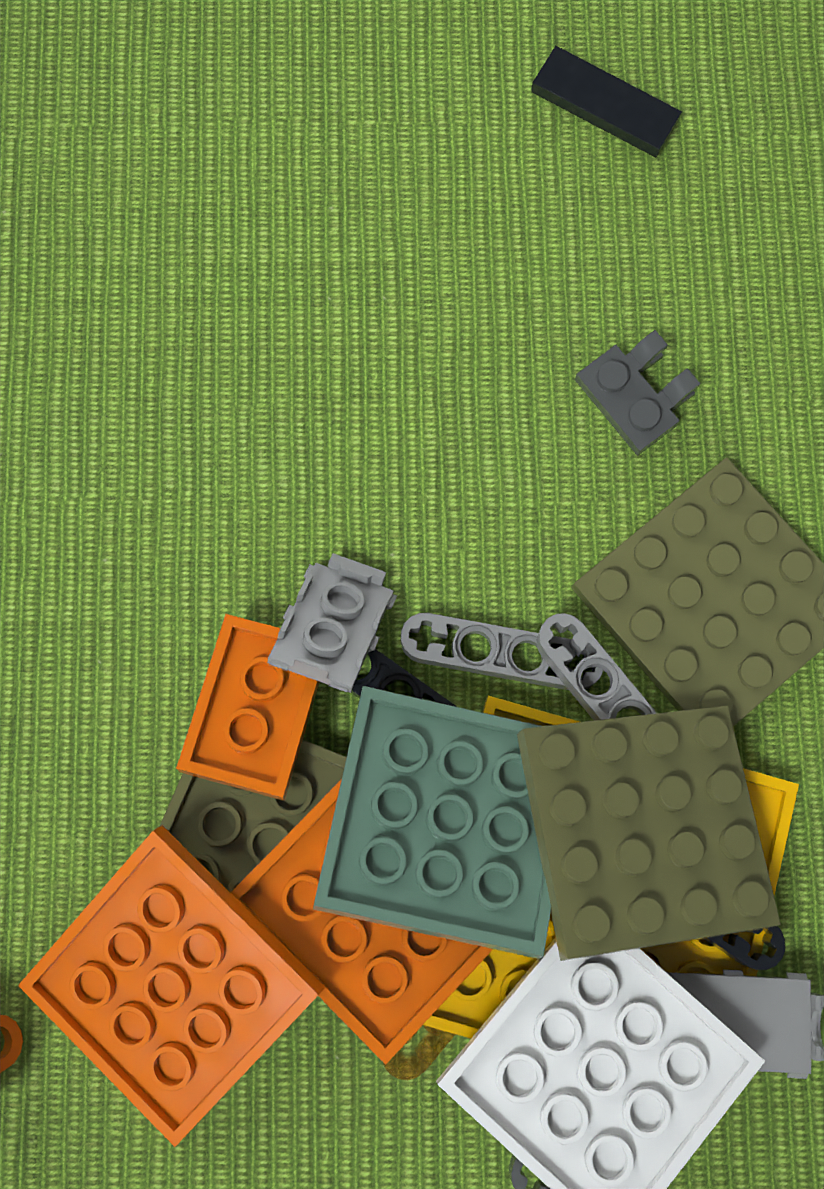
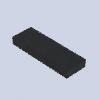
M556 45L532 82V93L655 158L659 155L682 111Z

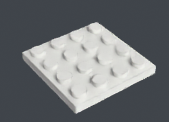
M555 937L545 949L544 956L535 961L436 1080V1083L550 1189H667L761 1068L765 1060L641 949L560 961Z

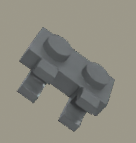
M656 330L642 339L626 356L617 345H614L578 372L575 378L578 385L637 456L677 427L679 419L672 411L692 398L695 394L694 390L700 385V382L688 368L670 381L658 394L645 380L641 373L663 358L661 352L668 346Z

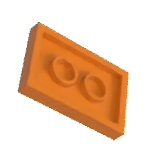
M225 614L176 767L180 773L285 801L320 682L267 663L281 628Z

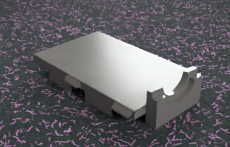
M334 553L329 560L328 567L315 563L314 566L309 564L304 574L305 581L297 595L296 603L294 606L289 605L283 616L285 621L278 633L277 641L268 657L267 663L351 693L367 653L374 651L380 637L375 635L387 609L393 607L397 595L393 594L394 590L383 587L386 572Z
M723 969V974L666 972L765 1060L758 1070L759 1072L787 1073V1078L807 1079L808 1074H811V1059L824 1061V1047L820 1030L824 995L811 993V980L807 978L806 973H787V978L747 976L743 975L742 970Z

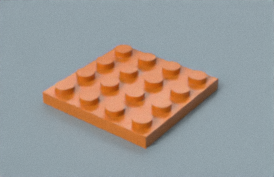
M340 780L234 888L231 894L325 986L318 996L386 1065L493 949L313 909L340 789Z
M163 825L149 834L18 985L174 1147L180 1143L325 988Z

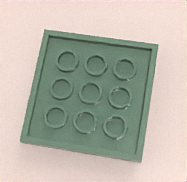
M363 686L313 909L527 957L542 958L546 945L551 903L546 879L543 874L517 734L522 729L542 726Z

